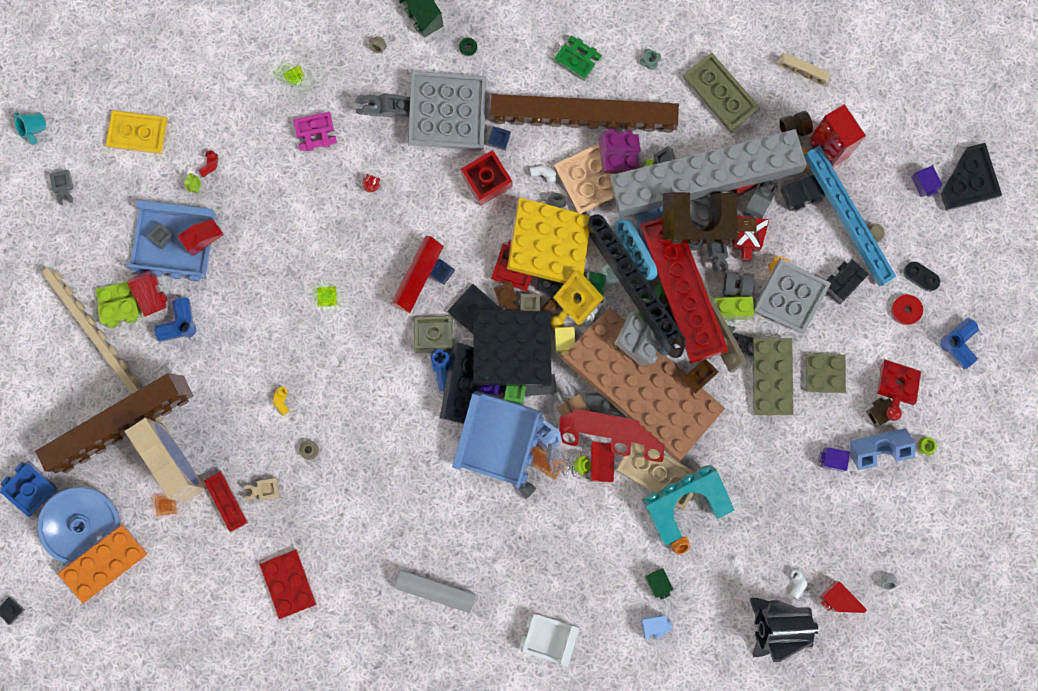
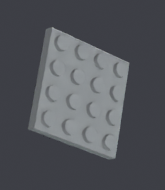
M411 71L408 145L483 150L486 76Z

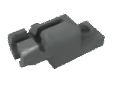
M387 93L380 96L359 95L355 101L357 104L368 103L362 109H355L356 113L360 115L389 118L395 116L409 117L410 97Z

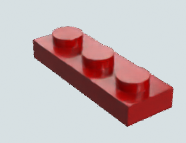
M220 471L204 480L229 532L232 533L249 523L223 472Z

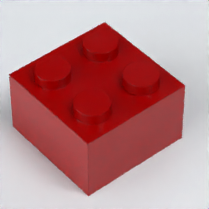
M494 150L460 169L463 179L480 206L513 187L512 179Z

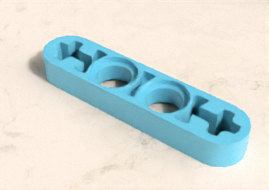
M618 219L615 223V231L622 245L646 280L655 279L657 267L632 221L629 219ZM631 238H633V245H632V246H631V244H630ZM639 252H641V260H640V261H639V259H638V254H639Z

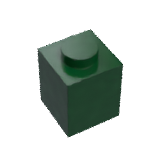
M664 568L644 576L654 598L659 597L662 600L670 596V591L674 590Z

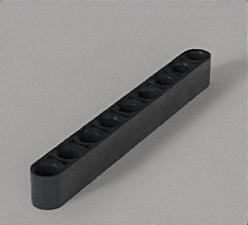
M599 214L590 216L588 221L590 238L667 354L672 358L681 357L686 346L685 337L605 218ZM662 329H668L670 332H664ZM677 344L680 348H675L672 345Z

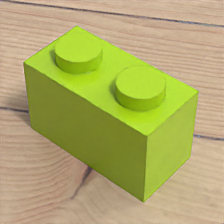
M753 297L714 298L724 320H751L754 316Z

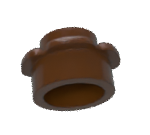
M550 298L541 310L550 311V315H553L559 308L557 306L558 302Z

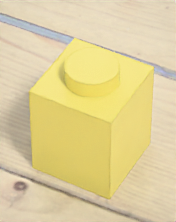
M574 327L555 328L556 353H560V356H563L575 344Z

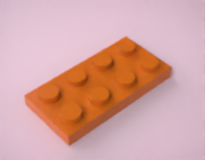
M122 523L60 570L58 575L78 599L85 603L144 558L147 552Z

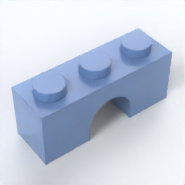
M905 428L851 440L850 455L857 469L861 470L877 466V455L889 454L893 456L896 462L914 458L915 442Z

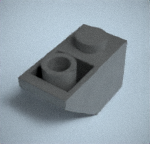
M771 180L758 183L745 208V212L757 218H763L778 185L774 184Z

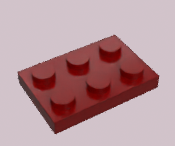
M297 549L259 564L279 619L317 605Z

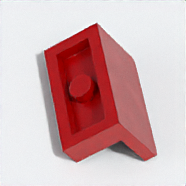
M591 442L590 482H613L614 453L611 452V443Z

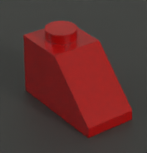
M211 219L192 225L177 237L186 250L194 256L224 234L216 222Z
M834 581L819 596L822 600L821 605L827 611L865 613L867 611L840 581Z

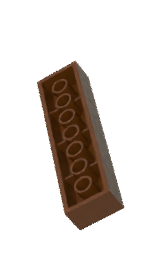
M167 373L40 447L35 452L45 472L68 473L78 463L83 464L91 459L90 456L95 453L105 452L107 446L122 442L123 437L127 435L125 431L142 419L148 418L156 422L157 417L166 416L173 411L174 407L187 404L189 402L188 399L194 395L184 376Z

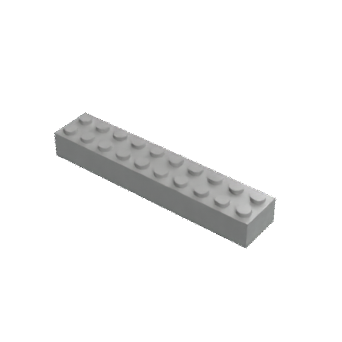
M796 129L610 175V186L619 218L663 207V193L690 192V200L709 196L710 194L801 173L807 164Z

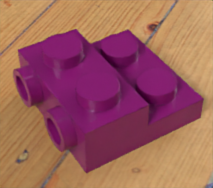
M609 129L599 137L603 173L618 174L640 168L638 154L641 152L638 134H633L631 130L616 133L614 129Z

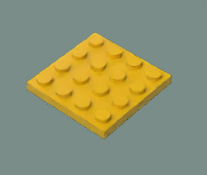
M520 197L517 201L507 269L564 284L577 270L584 275L590 216Z

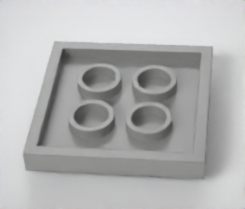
M779 258L754 305V311L804 334L831 283Z

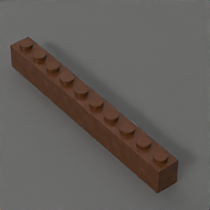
M491 94L490 121H494L495 124L513 122L514 125H523L524 123H531L533 126L550 124L552 127L569 125L571 128L587 126L589 129H597L600 126L606 127L608 130H616L617 127L631 131L639 128L646 132H653L655 129H659L665 133H671L673 130H677L679 103Z

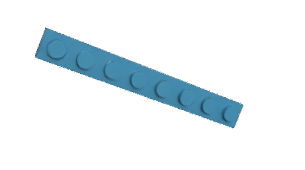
M820 145L805 153V161L879 287L895 278L894 271Z

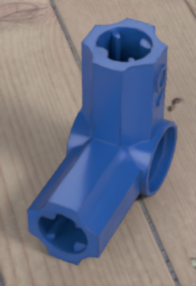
M178 298L172 301L175 321L155 325L154 331L158 342L181 337L190 338L196 333L189 298ZM188 324L187 330L182 331V327Z
M966 318L949 334L943 336L940 341L942 349L948 351L964 370L973 365L978 359L965 344L968 339L979 331L978 324L970 318ZM950 338H952V339L954 340V342H955V345H954V346L951 345V343H950Z
M438 349L431 355L433 370L436 373L439 392L445 390L450 352Z

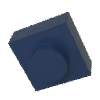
M493 126L488 146L506 151L511 131Z
M439 258L430 275L445 285L455 272V269Z

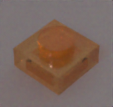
M166 495L155 497L156 516L177 514L176 500L168 499Z

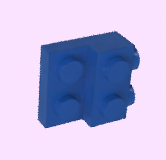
M22 461L14 469L16 473L12 477L7 476L0 483L2 486L0 493L27 517H30L58 488L33 463L28 461L25 464Z

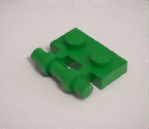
M571 35L568 42L572 44V47L564 44L555 56L554 61L585 81L595 67V63L591 59L594 58L599 61L602 55L597 52L596 48L589 47L583 43L582 39ZM580 49L585 52V57L578 53L577 50Z

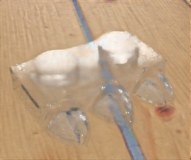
M548 443L546 463H550L553 474H556L560 469L563 475L566 476L570 469L573 477H576L578 473L574 470L573 464L574 460L581 456L582 447Z

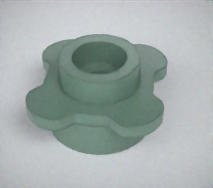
M646 49L644 50L643 58L640 59V64L655 70L658 60L661 59V54L654 50Z

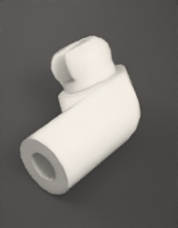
M543 165L530 168L531 177L543 175L548 183L556 181L555 170Z
M794 570L791 573V577L795 587L790 595L799 600L807 587V581L801 570Z

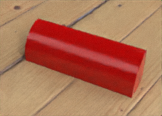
M426 235L391 302V305L399 310L411 313L444 247L432 236Z

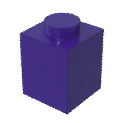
M933 165L916 172L911 177L920 197L925 195L931 197L937 194L938 189L943 186Z
M829 447L824 448L823 451H820L818 462L821 463L820 468L840 472L847 471L850 452Z

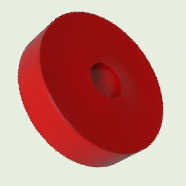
M905 294L893 302L891 313L898 323L912 325L921 319L923 305L917 297ZM909 307L910 313H906L904 308Z

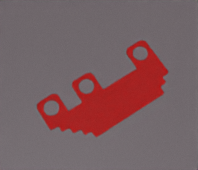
M575 408L573 413L568 412L567 416H560L559 431L562 443L577 446L579 443V433L611 438V452L614 454L629 456L631 454L632 442L644 445L643 456L646 460L662 462L664 459L665 444L659 443L658 438L652 437L651 432L645 431V426H640L639 420ZM570 433L575 437V441L571 443L566 442L563 439V435ZM623 443L626 445L627 451L618 452L615 449V445ZM655 449L660 453V457L653 459L648 456V451Z

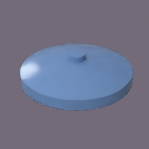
M70 487L56 493L44 505L38 519V536L44 549L53 558L70 564L120 526L119 513L114 503L104 493L90 487Z

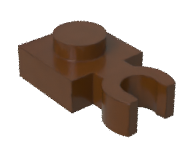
M511 281L493 287L499 306L505 305L504 310L513 308L515 311H519L518 307L513 304V301L518 299Z

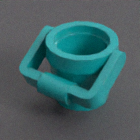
M39 112L29 114L14 113V124L19 136L23 139L27 138L31 145L38 143L34 134L46 129V121L43 115Z

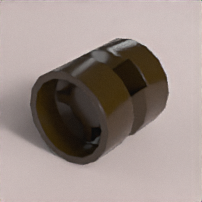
M806 110L796 113L794 117L789 115L779 119L781 132L796 129L797 135L800 136L813 133L812 120Z

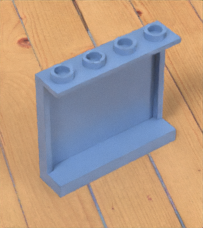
M137 200L136 208L139 209L131 262L126 264V267L132 270L134 274H142L150 270L151 274H156L157 277L167 274L173 279H181V276L188 277V280L197 282L200 279H206L211 244L192 256L177 236L192 225L211 219L215 221V211L207 208ZM159 222L175 235L163 250L147 237Z
M475 391L471 397L452 468L458 470L465 468L515 484L516 488L519 489L522 484L526 483L528 478L526 469L527 465L531 466L534 455L531 454L533 447L536 448L539 436H536L538 428L541 429L543 426V411Z

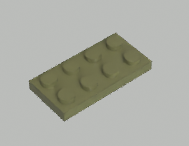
M712 52L683 75L686 82L730 132L760 109L759 105Z
M752 338L754 415H793L792 338Z

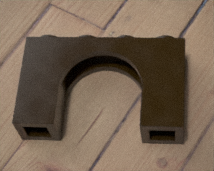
M690 192L663 193V240H671V244H683V240H687V244H698V240H703V244H713L714 240H718V244H728L730 240L737 239V193L710 194V219L703 230L696 228L691 220Z

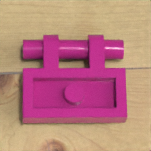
M330 112L293 119L297 138H305L306 141L299 144L300 151H313L314 148L322 146L326 148L330 147L331 144L337 143L336 136L328 137L329 132L335 131ZM322 135V139L314 141L311 139V136Z

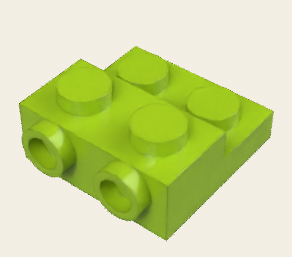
M128 281L95 289L101 325L107 326V328H115L119 326L118 323L137 322V318L142 317L141 309L127 284Z

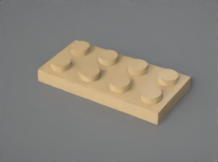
M637 443L631 444V454L624 456L616 469L619 473L651 492H658L664 489L665 485L676 483L683 476L696 473L664 454L662 462L646 460L643 456L644 445ZM651 449L648 451V456L657 459L660 457V453L655 449ZM694 492L683 495L675 506L684 511Z

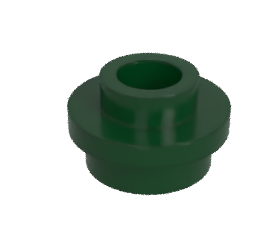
M464 38L459 43V50L465 56H472L477 51V43L472 38ZM471 45L472 48L470 50H466L465 46Z

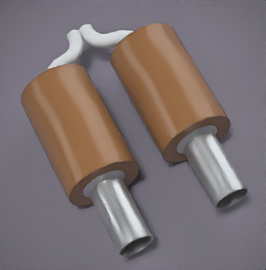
M572 384L565 386L571 398L568 402H566L561 391L555 393L560 403L557 408L561 416H567L568 412L573 413L574 408L589 411L581 394H576Z

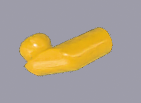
M284 386L277 388L273 397V404L282 416L290 412V409L285 404L288 390Z

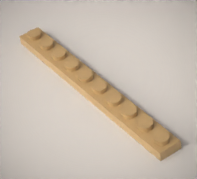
M50 268L42 271L47 281L130 393L133 394L140 390V380L136 375H131L127 370L130 368L123 359L120 360L116 355L118 354L117 349L112 344L109 345L105 340L107 339L106 334L101 329L98 330L95 327L96 321L90 314L87 315L84 312L85 306L78 299L75 300L72 296L74 291L69 285H64L61 281L63 279L62 275L57 270L54 271ZM162 416L156 418L158 423L164 420Z

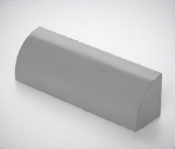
M403 570L399 572L395 587L397 590L467 613H471L476 594Z

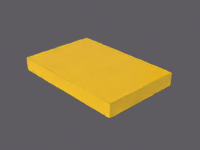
M112 110L105 146L162 154L168 118Z

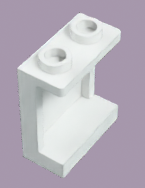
M535 613L533 617L529 616L525 627L529 630L527 636L523 635L520 647L523 648L522 653L534 655L568 667L579 627Z

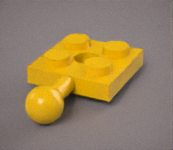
M579 270L571 275L553 297L561 305L563 311L558 316H553L550 319L551 329L563 328L564 320L568 315L578 325L582 324L604 299ZM576 293L581 295V302L576 300Z

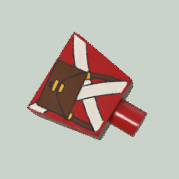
M737 216V239L732 240V247L734 250H741L740 260L752 261L753 252H759L762 249L769 219Z

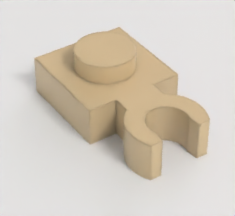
M277 478L257 481L258 487L252 485L244 486L245 490H252V495L245 497L247 500H253L258 495L260 501L280 498Z

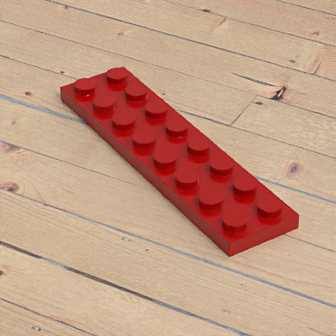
M663 217L641 223L642 234L651 258L657 267V275L674 321L686 339L685 351L690 364L728 352V347L687 240H683V244H671V240H663Z

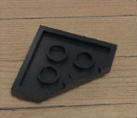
M986 143L970 146L964 150L941 192L946 211L1002 196Z

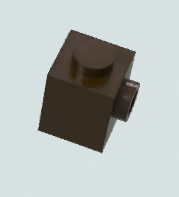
M881 397L872 403L873 407L866 410L875 427H879L889 421L886 411L892 405V400L890 397L885 400Z

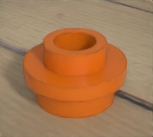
M683 536L672 542L670 548L678 555L684 554L690 548L689 540Z

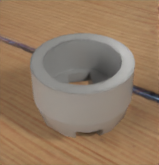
M885 573L881 577V587L883 589L890 590L898 586L897 579L892 573L890 575Z

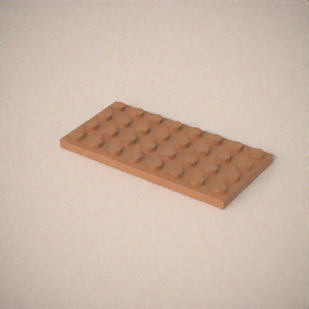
M609 307L561 359L628 419L639 420V425L645 426V431L651 432L652 437L658 438L659 443L665 444L664 451L679 463L723 412L725 407L703 388L695 394L682 381L687 374L669 358L658 352V350L656 352L658 358L653 364L645 366L637 364L615 344L625 320Z

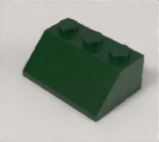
M397 0L399 4L403 3L406 7L404 11L409 19L413 18L415 21L413 25L418 34L422 33L424 37H427L444 27L442 12L434 0Z

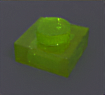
M300 65L283 73L289 85L299 84L305 78Z
M336 286L317 288L318 307L338 306Z

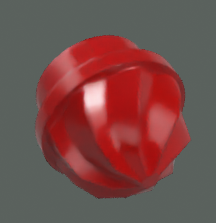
M366 174V177L362 179L363 187L369 193L375 192L381 185L379 184L381 179L370 174Z

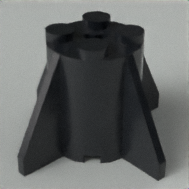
M750 598L755 614L754 625H758V631H755L757 641L753 650V657H762L770 654L773 662H781L804 648L813 647L815 634H818L819 628L817 622L813 620L810 607H795L779 600L767 601L760 598Z

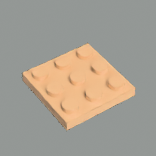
M599 144L554 165L576 212L579 214H584L614 199L610 186V175L614 174L603 173Z

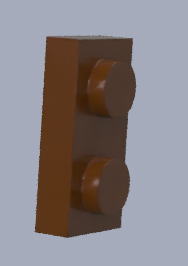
M704 359L682 381L696 394L719 371Z

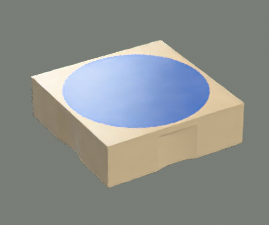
M144 418L125 431L168 499L188 502L206 490L165 425Z

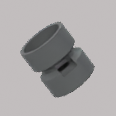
M726 271L723 296L735 297L737 294L739 297H751L754 275L742 273L739 276L737 272ZM736 281H738V288H735Z

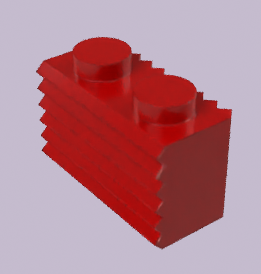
M149 270L128 279L127 284L144 317L166 308L168 298L164 291H160L158 287L160 283L156 274L152 275Z

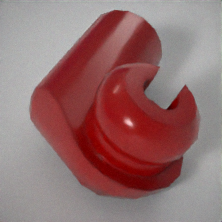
M213 150L206 152V165L198 170L203 178L217 169L219 157Z

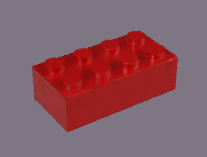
M843 104L824 116L809 139L812 149L820 145L832 167H835L850 157L866 137V134L846 105Z

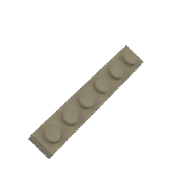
M702 279L728 347V352L720 354L728 371L735 372L747 360Z

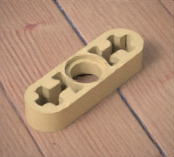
M781 54L777 63L779 67L797 75L800 73L804 75V78L820 85H827L831 74L826 70L789 54Z

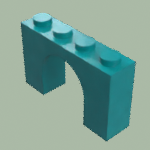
M712 465L703 466L698 472L685 475L680 481L669 483L664 486V489L658 492H651L646 498L642 499L655 530L665 546L683 537L674 519L675 504L683 495L692 492L703 494L710 511L717 519L735 511L720 475Z

